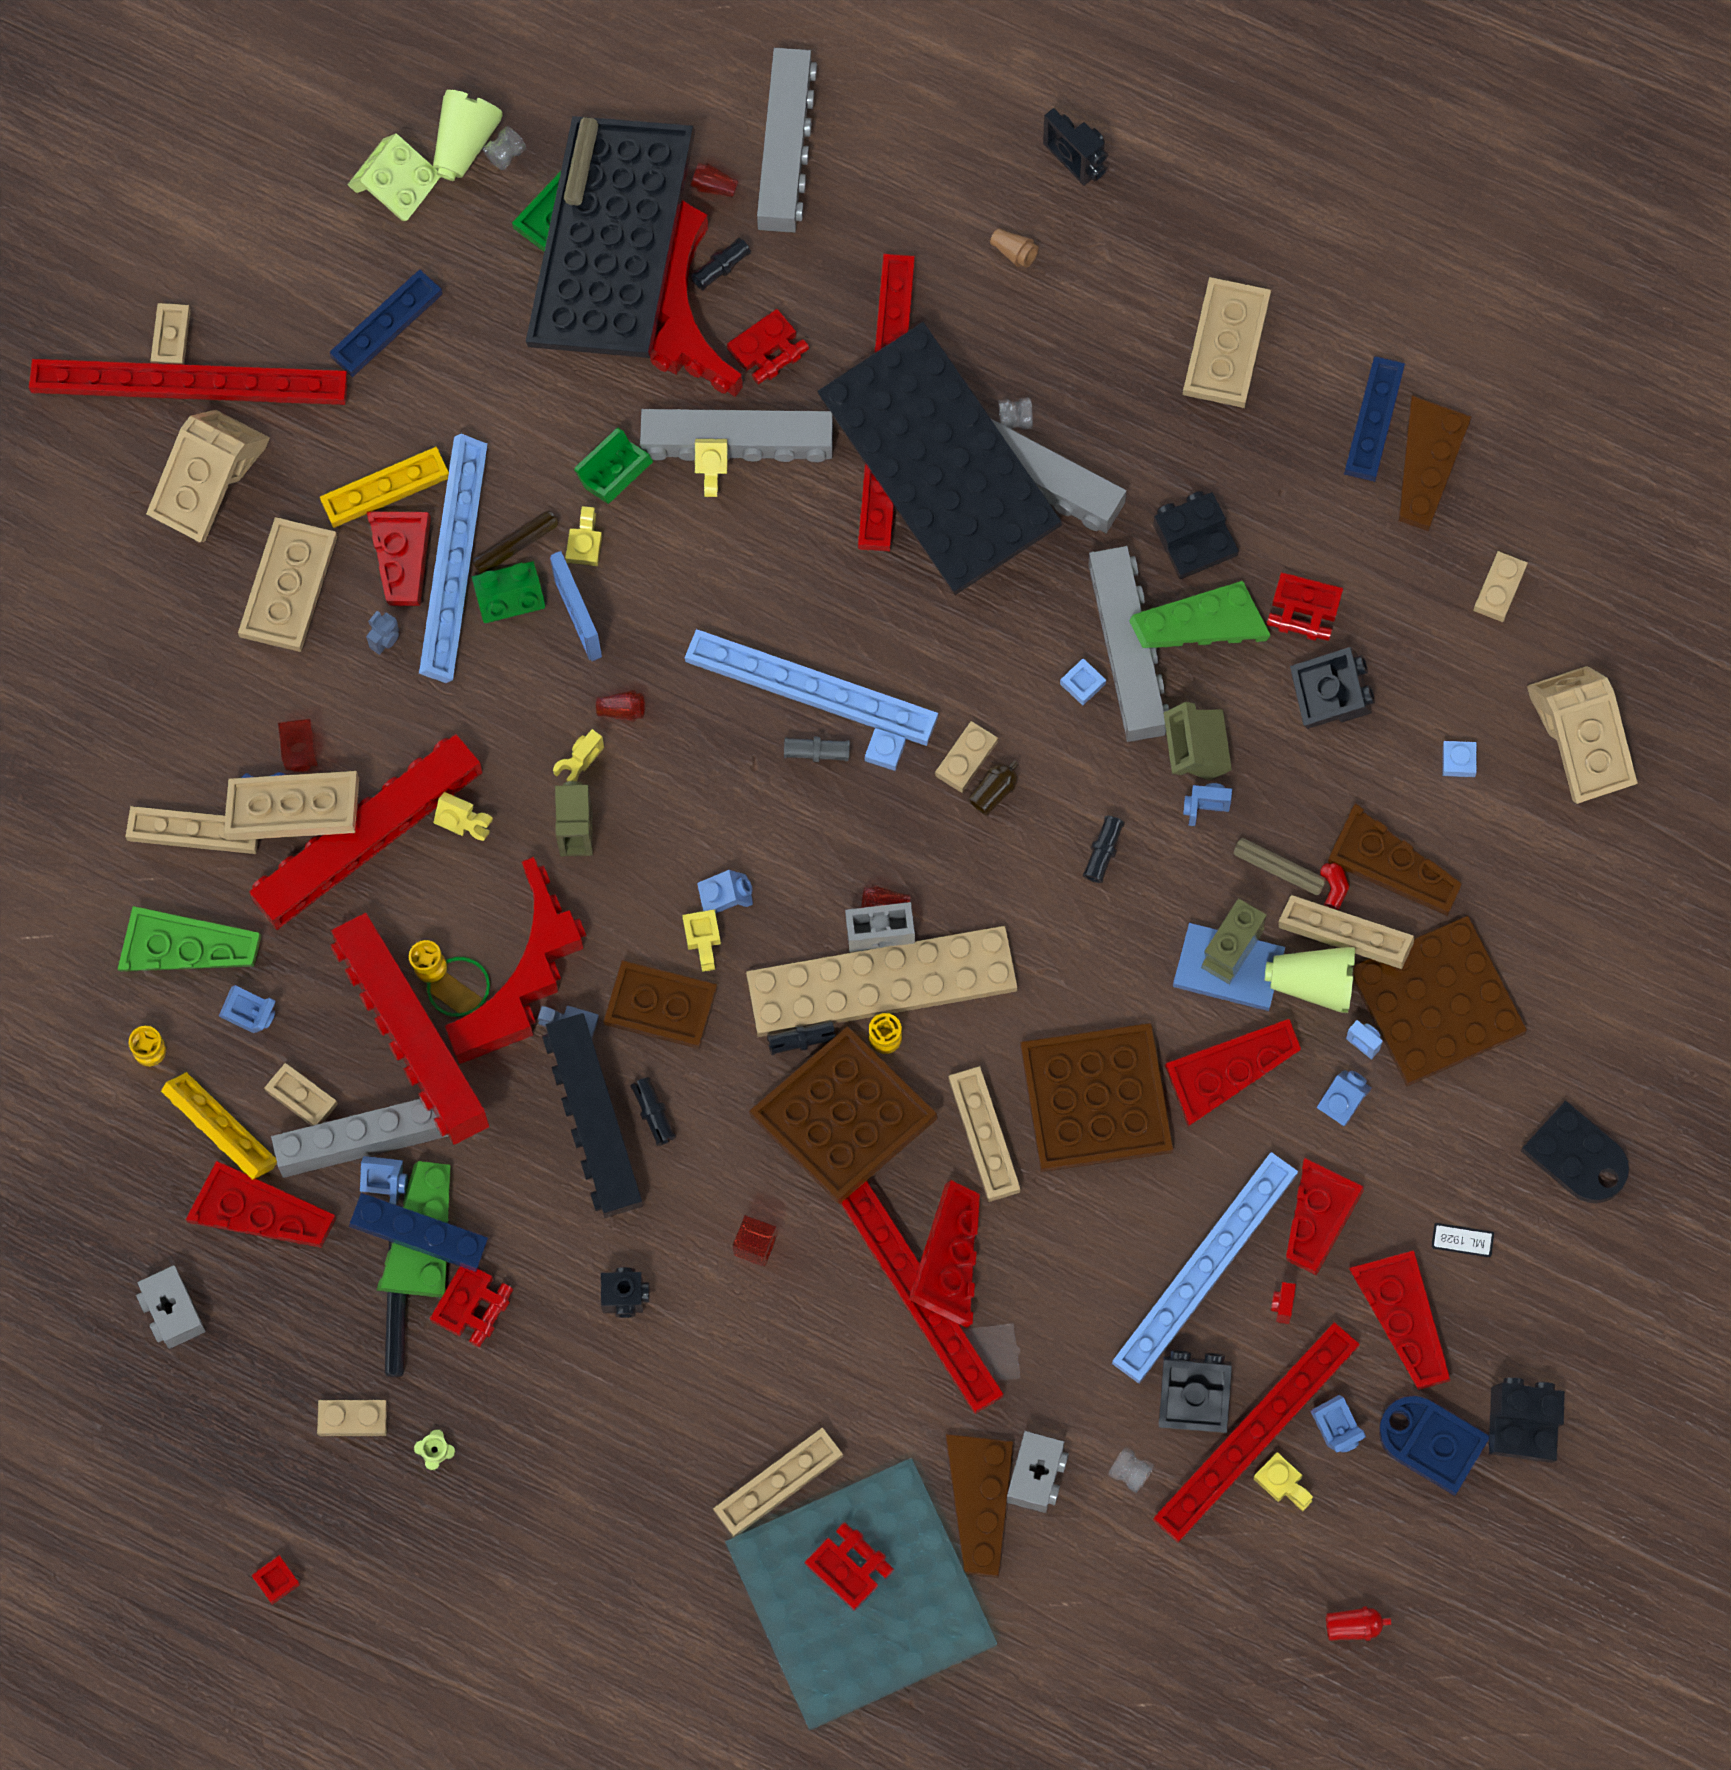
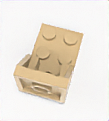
M218 410L191 415L179 431L146 514L200 543L206 541L228 485L240 481L265 450L270 437Z
M1586 666L1527 686L1530 699L1548 734L1558 742L1573 802L1578 804L1638 784L1615 693L1607 677Z

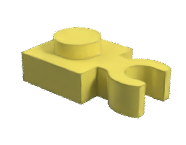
M444 792L438 800L433 823L461 836L466 831H469L474 838L484 841L490 833L485 828L490 825L493 818L486 813H473V804Z

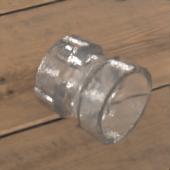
M507 126L498 133V138L495 141L490 140L483 147L487 158L500 170H505L511 164V159L514 156H520L527 149L521 137Z
M1020 398L1018 402H1011L1008 399L998 400L1000 424L1011 430L1013 427H1021L1023 430L1033 429L1031 398Z
M1125 1447L1112 1465L1108 1476L1116 1481L1122 1479L1127 1483L1128 1489L1137 1494L1150 1476L1155 1465L1148 1460L1141 1461L1137 1459L1135 1452Z

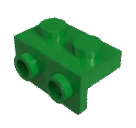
M616 428L574 468V471L587 491L609 504L651 465L653 460L647 452L631 443L622 429Z
M534 561L518 563L512 567L496 571H486L480 575L472 576L484 623L545 608Z

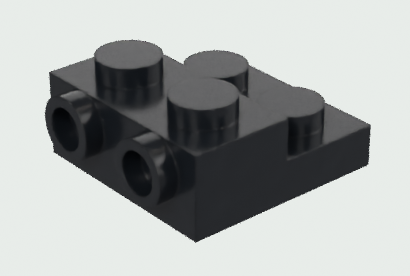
M1055 108L1044 115L1043 144L1083 186L1091 180H1099L1107 171V167L1103 162L1108 157V153L1104 150L1105 140L1101 133L1095 128L1091 129L1085 122L1075 128L1070 118L1065 114L1060 115Z
M1203 491L1195 492L1187 497V503L1177 507L1174 503L1166 504L1159 508L1157 511L1158 515L1154 516V529L1180 580L1238 556L1239 550L1225 524L1226 518L1213 492L1206 495Z
M1351 647L1290 666L1303 725L1307 729L1335 720L1343 723L1372 713L1370 704L1375 703V696L1371 686H1365L1363 677L1364 674L1368 673L1367 663L1364 656H1358V653Z
M1173 1350L1171 1351V1356H1163L1159 1427L1227 1433L1232 1371L1231 1361H1225V1355L1218 1353H1205L1204 1359L1191 1358V1352Z
M1513 1377L1504 1378L1502 1383L1491 1387L1489 1454L1548 1463L1557 1461L1558 1427L1564 1425L1565 1391L1555 1390V1384L1550 1382H1537L1535 1387L1524 1386V1379Z

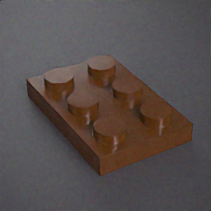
M622 960L605 1014L604 1025L700 1049L716 995L717 984Z

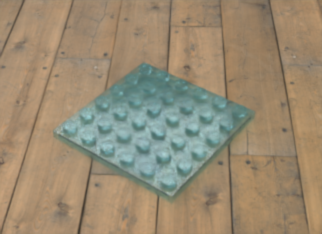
M912 1458L725 1541L809 1731L997 1646V1641ZM844 1522L853 1530L858 1529L865 1536L864 1540L876 1552L880 1550L887 1557L886 1561L895 1569L887 1579L877 1571L870 1575L878 1584V1588L855 1612L805 1565V1561L827 1538H830L838 1547L841 1545L844 1539L836 1533V1530ZM854 1549L847 1555L860 1568L867 1562Z

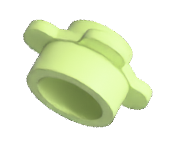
M433 1430L430 1435L426 1436L422 1441L416 1442L414 1446L415 1453L424 1458L426 1461L425 1466L429 1470L438 1469L439 1463L445 1459L453 1458L455 1454L454 1447L447 1444L444 1434L440 1430ZM433 1447L438 1448V1451L436 1453H433L431 1451Z

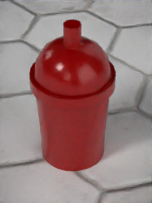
M1362 1606L1360 1609L1326 1613V1628L1329 1641L1364 1639L1365 1641H1371L1372 1638L1380 1635L1384 1625H1391V1618L1382 1619L1381 1614L1377 1610L1367 1606Z

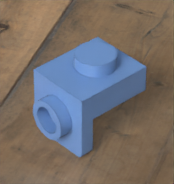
M1210 783L1206 786L1193 785L1191 796H1185L1183 815L1189 816V826H1195L1197 809L1229 812L1232 789L1225 788L1224 785Z
M727 870L697 883L703 911L715 909L716 914L737 904L745 907L753 905L751 896L752 885L745 874Z
M235 985L231 987L219 1017L245 1030L256 1033L264 1028L267 1029L273 1021L275 1011L272 1008L275 1000L271 998L262 999Z
M1344 1070L1336 1076L1317 1108L1345 1126L1363 1098L1369 1094L1372 1088L1366 1084L1367 1080L1359 1073Z
M363 1156L361 1161L360 1191L390 1195L389 1203L396 1205L400 1193H406L408 1174H403V1160Z
M1341 1395L1311 1410L1312 1416L1327 1446L1335 1452H1348L1359 1445L1358 1441L1366 1437L1364 1431L1357 1426L1344 1397Z

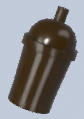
M1013 761L1010 766L999 764L993 768L991 767L987 771L986 777L968 798L970 804L980 813L988 816L1009 793L1015 790L1017 774L1014 770L1019 764Z

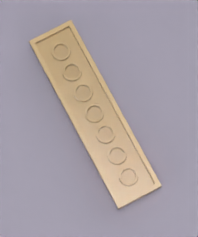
M1005 926L916 941L914 944L882 947L746 971L758 1037L793 1030L795 1025L800 1024L806 1027L827 1022L828 1020H832V1023L836 1024L875 1017L881 1013L892 1014L1017 992V983Z

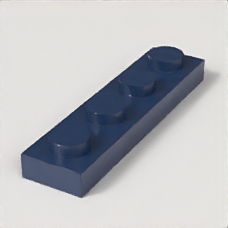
M419 269L329 352L330 357L347 371L351 377H354L443 294L442 289Z
M1374 356L1344 475L1375 482L1405 363Z
M363 1193L360 1194L349 1227L475 1272L488 1239L482 1235Z

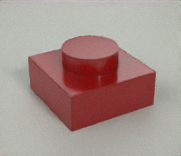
M1282 1282L1280 1292H1273L1271 1311L1277 1312V1323H1290L1296 1284Z
M280 1555L251 1575L272 1605L300 1586V1583Z

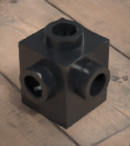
M621 1267L615 1269V1272L601 1273V1308L603 1313H615V1316L619 1318H632L636 1316V1313H643V1302H649L650 1290L649 1282H643L641 1272H636L634 1268Z

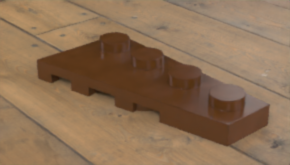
M1411 396L1398 521L1429 531L1472 416Z
M1356 803L1327 862L1331 864L1337 863L1343 867L1344 871L1448 916L1462 886L1459 881L1430 859H1425L1414 851V847L1405 840L1401 841L1389 832L1388 827L1380 821H1375L1364 813V809Z
M946 1434L964 1574L998 1578L1013 1442Z

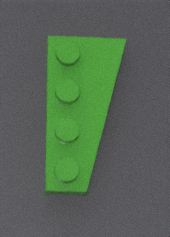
M1243 581L1134 614L1129 620L1142 648L1182 646L1183 643L1198 642V645H1209L1212 641L1241 643L1242 640L1255 639L1256 642L1267 641L1270 637V633Z
M133 906L117 970L123 972L254 967L262 934Z
M422 1161L415 1163L403 1200V1208L448 1223L450 1165ZM392 1242L391 1249L388 1251L385 1260L386 1266L383 1276L379 1280L376 1291L441 1298L445 1293L446 1261Z

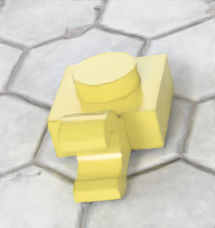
M695 439V473H705L704 497H717L718 473L727 474L728 470L727 439Z
M582 506L580 529L570 528L565 557L566 563L598 566L602 532L594 531L596 521L594 507Z
M592 729L586 737L584 735L579 737L572 748L573 757L558 761L553 768L554 775L558 776L562 770L568 769L571 771V774L566 781H577L581 771L585 772L603 750L602 736Z
M715 909L682 915L688 950L698 948L702 972L715 970L711 946L721 944Z
M1278 1452L1254 1475V1480L1278 1502L1286 1495L1302 1511L1312 1503L1311 1499L1313 1496L1297 1484L1301 1480L1302 1474Z

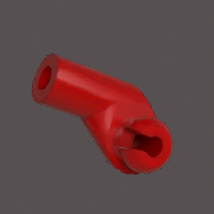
M1325 863L1321 867L1320 875L1329 882L1331 890L1324 906L1339 911L1349 890V883L1342 866L1337 863Z

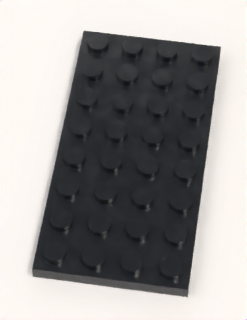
M572 116L526 344L530 348L651 358L695 137V129L692 125L594 118L598 123L597 135L582 203L576 206L567 204L566 200H564V194L580 121L584 117Z
M924 322L817 391L954 595H957L1062 526L1060 518Z

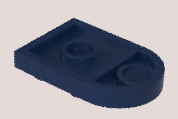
M1418 1396L1404 1397L1393 1402L1383 1414L1379 1426L1381 1444L1391 1458L1456 1496L1489 1440V1435L1434 1402ZM1394 1414H1402L1408 1419L1409 1425L1405 1430H1395L1390 1425V1417Z

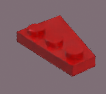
M367 512L387 603L389 606H420L431 516L428 512Z
M1304 1158L1295 1215L1292 1221L1286 1253L1287 1261L1317 1276L1363 1194V1186Z

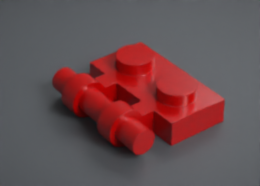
M778 309L727 343L728 351L746 372L757 365L759 369L752 374V378L758 385L766 379L772 380L778 375V371L789 363L795 364L799 361L801 355L809 350V346L803 339L794 345L789 343V341L796 337V331ZM778 349L782 352L771 361L767 359L769 355Z
M1281 572L1272 606L1283 608V615L1270 613L1267 625L1279 628L1278 632L1288 634V631L1306 635V639L1316 641L1318 638L1329 641L1332 629L1320 626L1321 620L1325 619L1335 622L1343 588ZM1294 611L1312 616L1311 623L1292 619Z
M460 1266L432 1313L430 1321L458 1337L462 1335L466 1326L472 1328L475 1331L469 1342L480 1348L485 1338H490L495 1329L493 1324L500 1312H505L510 1303L508 1298L513 1288L502 1283L497 1293H494L488 1289L493 1281L491 1275L478 1268L475 1272ZM481 1300L490 1305L482 1319L473 1316Z
M844 1522L836 1530V1533L844 1539L841 1545L838 1547L830 1538H827L805 1561V1565L855 1612L878 1588V1584L870 1575L877 1571L887 1579L895 1569L886 1561L887 1557L880 1550L876 1552L864 1540L865 1536L858 1529L853 1530ZM853 1549L867 1561L861 1568L847 1556Z

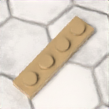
M130 806L125 836L127 841L256 854L258 839L227 841L224 836L225 816Z
M1293 895L1290 896L1279 919V928L1337 948L1354 947L1355 954L1400 969L1403 968L1414 944L1413 935Z
M980 1066L949 1075L948 1080L988 1202L1020 1193L1021 1189Z
M821 1428L713 1508V1511L733 1538H735L840 1460L843 1454L826 1431Z

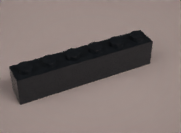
M584 1013L545 1024L548 1034L542 1035L547 1055L554 1053L557 1065L551 1068L556 1085L563 1084L567 1096L561 1098L566 1117L572 1115L574 1117L577 1128L570 1130L576 1149L583 1147L586 1159L580 1162L585 1179L592 1178L596 1191L590 1192L595 1211L602 1210L604 1218H608L643 1207Z

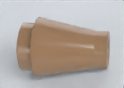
M998 228L993 233L990 244L996 247L1017 267H1029L1038 254V246L1034 244L1033 239L1004 231L1001 228Z

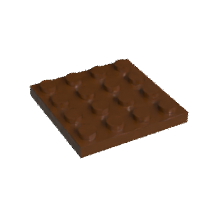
M1468 916L1414 939V944L1402 969L1373 959H1368L1352 966L1353 982L1406 1087L1523 1036L1527 1032Z
M1151 1023L1020 1042L1041 1172L1173 1153Z
M848 1026L749 1111L750 1117L838 1204H841L938 1119L937 1113Z

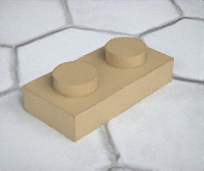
M158 303L151 363L184 365L191 312L189 305Z
M1498 551L1473 611L1504 622L1528 563Z
M971 721L935 771V776L963 793L998 743V737Z
M286 1063L283 1064L264 1088L268 1094L311 1126L322 1124L338 1105L334 1098Z
M318 1400V1436H386V1400Z

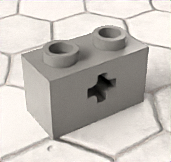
M911 902L845 910L850 953L915 943Z
M175 1265L137 1282L141 1293L136 1296L144 1313L150 1311L155 1322L149 1325L157 1342L164 1340L167 1347L171 1349L206 1332ZM170 1303L173 1312L167 1315L164 1305Z
M1027 1431L1024 1432L1007 1495V1503L1043 1513L1047 1512L1049 1504H1056L1060 1485L1054 1484L1057 1471L1064 1473L1069 1453L1063 1452L1064 1441ZM1038 1466L1044 1467L1043 1472L1045 1475H1042L1040 1480L1034 1479V1472H1032L1036 1471Z

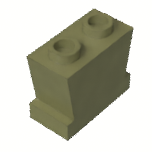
M1184 702L1163 713L1172 774L1183 775L1188 772L1210 781L1232 770L1223 709L1196 710L1195 703Z
M568 781L561 786H555L556 839L560 857L592 856V802L588 785H582L581 782Z
M1238 898L1205 949V960L1201 968L1230 985L1264 932L1263 925L1267 915Z

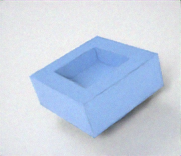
M1082 659L1060 679V685L1078 702L1084 705L1106 685V679L1086 660Z
M875 728L865 754V761L896 771L906 738Z
M1444 741L1442 776L1475 777L1476 742Z
M1358 1020L1348 1029L1346 1039L1372 1060L1380 1051L1382 1045L1379 1032L1367 1023L1363 1025Z

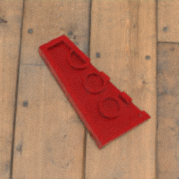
M1287 1019L1166 1063L1165 1068L1187 1126L1189 1127L1298 1053L1301 1047L1291 1021Z
M218 1161L215 1162L186 1217L187 1223L322 1248L337 1219L330 1212L260 1180H252L247 1174Z
M950 1180L944 1186L909 1300L967 1328L973 1324L971 1298L974 1297L975 1283H972L973 1266L976 1265L977 1252L974 1251V1239L978 1234L980 1194Z
M1414 1250L1349 1268L1417 1389L1420 1390L1450 1382V1376Z

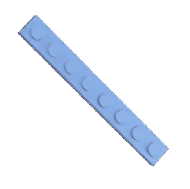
M464 434L455 436L453 441L419 674L444 683L452 681L454 676L487 451V443Z
M697 629L685 655V662L905 737L908 740L925 746L928 745L938 719L937 712Z
M1272 1152L1268 1155L1114 1358L1112 1364L1140 1384L1298 1174L1296 1169Z

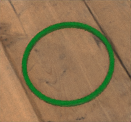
M454 957L447 959L446 963L465 961L474 964L483 972L487 987L482 1001L475 1008L467 1012L451 1013L441 1009L434 1002L431 996V983L427 982V993L430 1002L440 1013L450 1017H464L484 1005L489 996L490 981L487 972L478 962L470 958Z

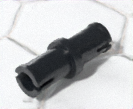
M737 238L722 252H715L710 256L711 260L691 274L693 283L697 288H701L704 291L706 287L720 276H727L731 273V268L751 254L749 246L743 239Z
M1109 815L1105 816L1097 841H1093L1090 847L1092 854L1083 873L1085 879L1095 883H1103L1110 859L1114 858L1117 853L1115 846L1125 825V822L1121 819Z
M832 1020L803 1027L802 1024L795 1025L793 1030L768 1034L767 1041L770 1043L768 1044L770 1054L775 1055L800 1048V1051L808 1050V1046L831 1041L836 1037L835 1033L833 1034L835 1030Z
M650 1077L642 1078L636 1081L637 1085L636 1083L630 1085L631 1090H633L642 1110L640 1116L642 1120L647 1121L656 1145H665L670 1142L669 1139L674 1140L676 1134H674L666 1117V1106L664 1103H660Z

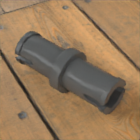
M814 736V740L785 737L784 758L813 759V762H819V759L849 761L850 741L821 740L817 736Z

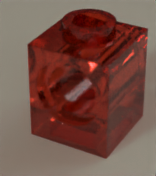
M311 719L278 723L281 757L285 769H291L293 772H304L309 770L310 767L318 766L315 732ZM296 743L306 744V747L300 752L291 751L292 746Z
M745 1215L733 1243L734 1256L765 1267L777 1239L776 1226Z

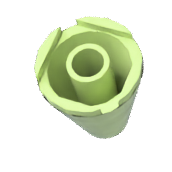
M446 90L443 96L433 167L438 170L437 175L450 181H454L456 177L462 178L501 122L503 116L502 111L491 103L477 98V101L467 98V93L456 90Z
M1342 947L1273 956V962H1266L1264 981L1271 982L1270 989L1341 1013H1348L1353 983L1352 966H1354L1355 948Z

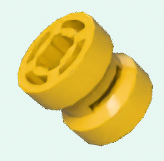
M423 940L417 942L410 949L409 961L420 980L426 983H433L439 981L445 975L447 963L436 943L430 940Z
M890 1013L876 1015L869 1024V1042L875 1051L881 1054H889L897 1050L902 1042L901 1023L896 1016Z
M141 1026L133 1030L129 1036L128 1043L137 1062L149 1067L160 1063L165 1057L166 1046L159 1032L151 1026Z

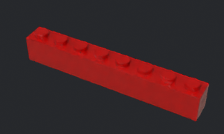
M457 734L450 739L444 738L434 746L433 752L424 759L420 757L414 760L408 766V771L399 778L393 777L382 786V791L374 797L369 796L363 799L357 805L355 833L315 836L306 843L304 850L298 855L287 857L279 864L277 871L269 877L265 875L259 878L253 884V889L249 891L254 904L276 930L280 929L437 808L438 800L444 792L455 795L483 773L480 761Z
M367 913L332 929L331 932L335 943L331 944L330 947L338 962L345 961L348 966L345 972L353 987L360 986L363 992L359 996L367 1011L373 1009L377 1015L374 1021L382 1036L388 1034L392 1040L389 1043V1047L397 1061L403 1059L407 1067L403 1068L408 1081L412 1086L418 1084L422 1092L418 1095L427 1112L432 1109L437 1116L433 1121L442 1137L448 1135L453 1145H456L488 1128L489 1123L484 1108Z

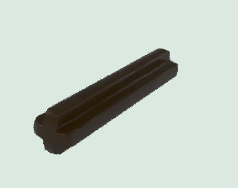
M545 511L473 559L475 568L480 574L492 570L558 526L556 517L551 511Z

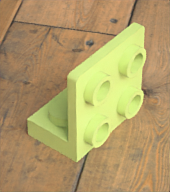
M393 134L382 139L347 185L356 193L368 190L402 221H407L441 177L437 175L438 170L398 134Z

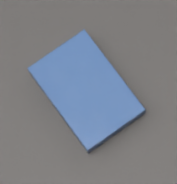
M561 551L552 554L550 561L554 581L586 654L591 661L599 659L602 655L598 633Z
M1189 923L1173 987L1269 1011L1274 990L1270 989L1271 982L1264 981L1266 962H1273V956L1283 955L1285 947L1258 940L1229 985L1201 968L1205 960L1204 951L1218 930Z

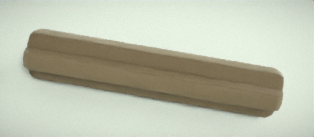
M584 117L580 121L564 194V200L569 205L578 206L582 203L598 130V123L594 118Z
M1241 838L1234 848L1235 856L1315 895H1319L1325 886L1326 879L1244 838Z

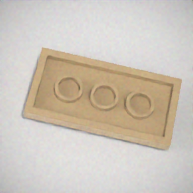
M1209 277L1183 395L1245 408L1271 290Z
M277 517L274 518L238 631L240 638L298 652L302 651L338 537L335 531Z
M357 771L229 779L224 836L227 841L355 833L359 789Z

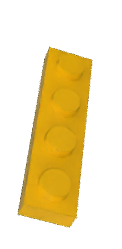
M434 447L320 496V500L332 527L335 528L367 514V512L375 511L448 479L449 472L437 447Z
M187 1072L165 1083L161 1092L252 1180L274 1169L277 1164L276 1158Z

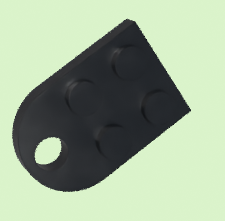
M1566 1100L1521 1150L1523 1154L1573 1196L1588 1203H1602L1617 1196L1623 1189L1629 1174L1628 1160L1622 1148ZM1603 1172H1609L1615 1176L1617 1184L1612 1188H1605L1599 1183L1598 1176Z

